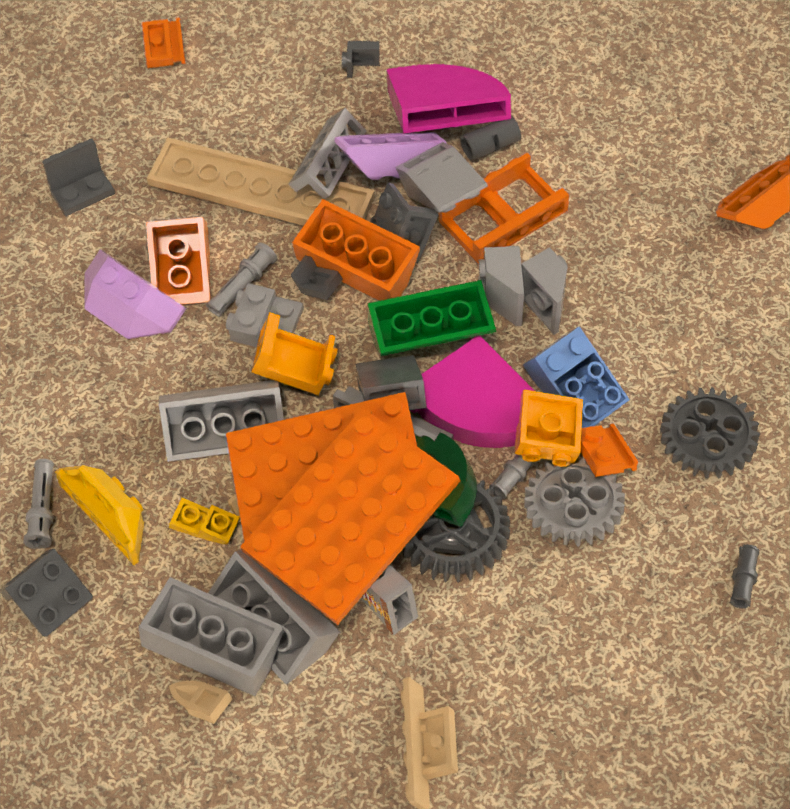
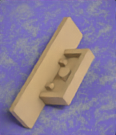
M408 677L403 679V690L401 691V702L404 706L405 716L402 730L406 738L404 763L408 775L405 793L409 803L414 807L430 809L429 779L458 773L454 710L449 706L425 712L423 687Z

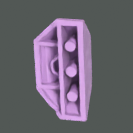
M435 132L335 137V143L367 178L373 180L382 179L384 176L400 178L395 167L442 142L446 143Z
M101 249L85 271L84 309L127 339L171 333L187 309Z

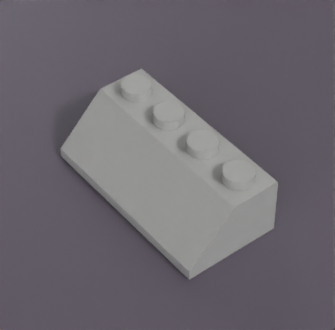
M275 380L159 396V410L167 462L227 454L229 449L226 433L284 420L279 383Z
M242 550L234 552L208 594L284 626L271 669L285 684H289L322 657L340 633L319 610Z
M170 577L138 629L142 647L256 696L271 669L284 626Z

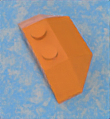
M790 154L786 156L785 160L775 162L759 171L721 200L716 210L717 217L766 229L771 227L785 213L790 212Z

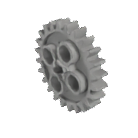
M584 457L581 458L579 463H570L566 467H553L547 462L545 463V472L537 469L536 478L530 477L529 487L525 488L524 508L527 509L526 517L527 519H532L533 528L541 526V536L550 532L552 533V542L561 537L565 546L569 543L570 539H574L577 546H580L581 539H586L590 545L593 544V536L604 540L605 531L613 533L614 524L619 525L621 515L624 514L625 493H622V483H616V474L595 477L589 465H585Z

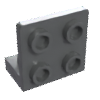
M92 138L42 161L50 193L65 217L115 194L113 186L101 169L96 143Z
M387 183L384 192L380 195L375 216L371 218L370 222L420 246L416 263H419L438 214L431 208L409 205L393 183Z
M54 548L44 552L0 589L2 596L6 600L12 599L43 637L52 633L92 599V594Z

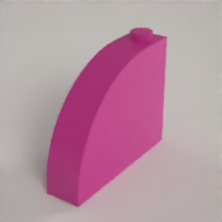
M422 64L386 69L388 95L403 134L511 119V94L507 87L498 79L482 71L446 64Z
M476 336L421 374L424 381L427 408L410 410L412 413L418 412L426 422L453 434V440L464 444L484 448L515 446L516 427L520 416L521 394L523 390H534L481 336Z

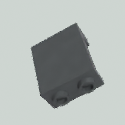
M414 355L355 364L358 388L363 394L364 401L405 392L409 410L427 408L424 381Z

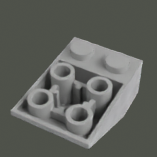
M444 142L395 167L407 196L439 213L454 209L456 203L464 199H472L480 194V190L488 187L486 181L454 146Z

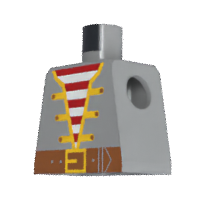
M389 565L362 596V600L388 630L395 635L417 619L418 613L412 584Z

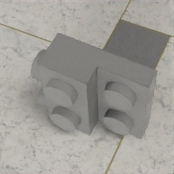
M248 283L245 291H238L235 302L238 308L235 313L230 312L226 320V329L229 330L230 341L257 347L260 330L269 312L280 315L278 329L294 334L304 309L303 303L277 297L274 289Z

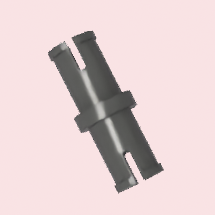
M744 544L742 547L740 546L737 568L733 570L732 579L734 587L730 603L737 608L743 609L751 606L753 585L757 583L758 578L756 565L760 552L754 545Z

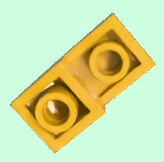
M181 498L168 528L214 543L228 545L240 516H236L214 505H211L210 509L185 498Z

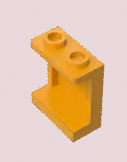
M269 312L260 330L251 373L319 395L323 386H329L333 377L334 369L330 368V365L334 363L338 348L334 347L335 336L330 334L326 342L322 344L278 329L280 315Z

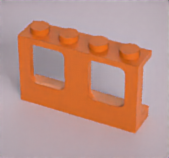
M528 152L519 158L512 159L501 169L490 172L484 178L488 187L480 190L478 196L472 199H464L456 203L454 209L439 213V223L478 264L479 259H484L485 247L511 246L568 211L569 194L563 188L555 192L530 167L531 155ZM518 179L524 180L543 199L520 214L516 213L498 194L499 190ZM473 206H480L499 227L473 241L453 219Z

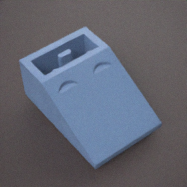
M580 326L566 333L523 364L535 384L544 393L583 399L582 428L595 426L630 400Z

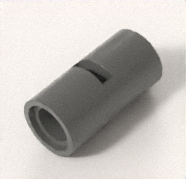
M511 116L510 120L495 121L462 135L460 143L468 159L474 161L520 141L521 131L518 123Z

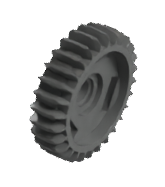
M482 480L477 484L473 508L462 527L449 529L445 526V521L437 518L433 513L403 548L404 558L411 557L410 564L412 567L420 564L421 574L431 569L433 580L438 573H442L445 583L449 575H455L456 581L459 583L461 574L466 573L471 581L473 570H476L483 576L484 565L493 569L494 559L501 560L502 550H506L507 540L510 538V517L507 516V506L502 505V496L494 497V487L485 490V481ZM478 505L486 512L492 527L483 528L474 506ZM434 551L462 554L463 556H444Z

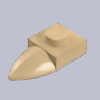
M181 681L169 686L173 698L186 708L189 715L212 724L217 721L232 701L228 691L205 682Z

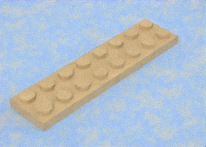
M167 137L147 177L149 186L302 226L305 225L323 199L309 184L297 192L288 185L297 170ZM316 176V178L324 186H326L325 178L321 176ZM338 181L330 196L324 200L365 219L375 195L372 189Z

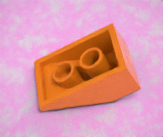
M203 217L146 222L151 284L181 305L208 303L211 300L208 227Z

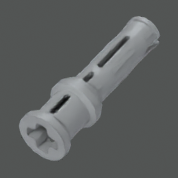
M259 242L255 246V251L248 259H243L240 262L237 273L206 304L208 310L220 317L229 305L235 301L239 290H245L248 283L259 280L266 267L277 261L275 252L268 245Z
M38 459L34 463L31 509L26 513L28 531L23 541L25 546L32 549L48 548L52 541L49 535V528L53 523L54 515L49 509L54 463L49 459Z

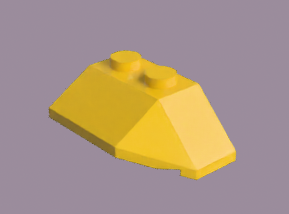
M81 465L56 470L55 474L59 486L133 565H136L140 558L144 529L141 513L144 509L140 502L134 496L129 498L124 493L125 489L121 482L115 476L110 478L101 469Z

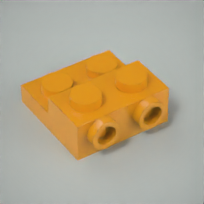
M523 390L520 401L519 423L516 427L515 454L522 455V459L527 462H537L542 458L552 460V464L558 467H566L570 463L574 464L581 450L583 399Z

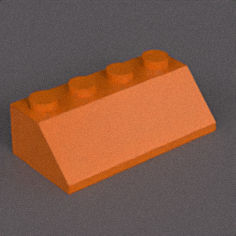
M324 199L321 200L292 242L297 260L301 261L304 256H311L317 267L338 271L343 279L341 282L379 301L402 295L408 286L420 251V246Z

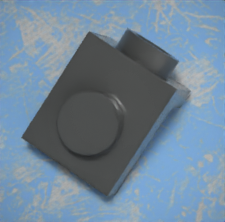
M379 41L347 42V52H342V68H347V78H353V66H380Z
M304 256L291 273V277L301 293L325 300L329 299L343 280L338 271L317 267L311 256Z

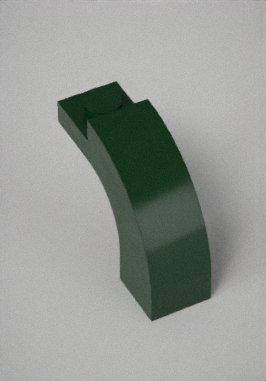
M440 432L436 439L433 440L425 435L421 437L415 435L417 446L459 476L460 483L436 509L434 515L439 519L462 527L473 508L477 492L476 477L470 463L459 445L449 436Z

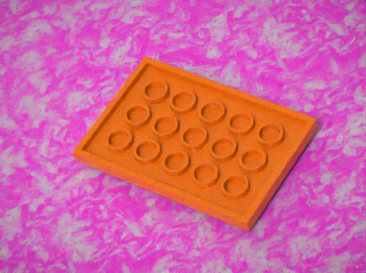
M402 392L226 433L244 542L362 408L369 411L417 446L406 393Z
M362 408L240 548L246 555L338 625L460 483V478L376 416Z

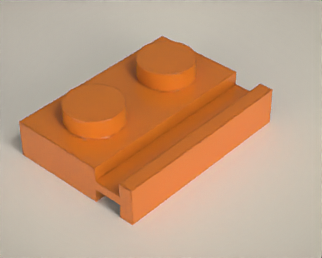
M180 17L176 18V21L169 22L168 19L142 22L147 68L174 65V62L180 61L182 64H186Z
M614 423L610 424L609 428H603L602 425L581 429L580 452L595 477L624 473V469L629 468L632 471H636L638 460Z

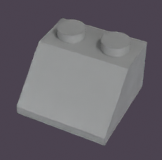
M485 247L484 259H479L478 280L482 281L489 307L515 326H522L524 287L520 247Z
M549 247L523 262L521 267L524 302L552 334L555 335L559 332L568 266L564 258L556 255Z

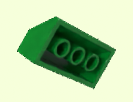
M481 280L367 303L368 324L374 346L380 356L496 332L495 323Z

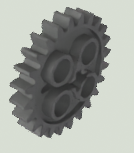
M712 387L709 394H705L703 389L699 388L696 396L688 390L685 399L677 396L675 404L669 403L667 412L663 414L660 433H662L661 443L666 444L665 454L674 453L672 463L681 460L683 462L681 470L684 471L690 466L693 468V476H696L699 470L704 471L705 478L708 479L710 472H715L716 476L721 478L723 470L729 475H733L735 467L742 470L745 461L751 462L753 453H756L757 442L760 437V432H757L759 422L753 421L754 411L745 412L746 402L739 405L736 404L737 395L728 399L726 398V390H723L719 396L715 394V390ZM700 413H706V414H709L710 416H704V415H701ZM726 428H731L735 431H728ZM684 434H691L693 437H688ZM709 449H715V450H718L719 452H718V453H715V452L710 451Z

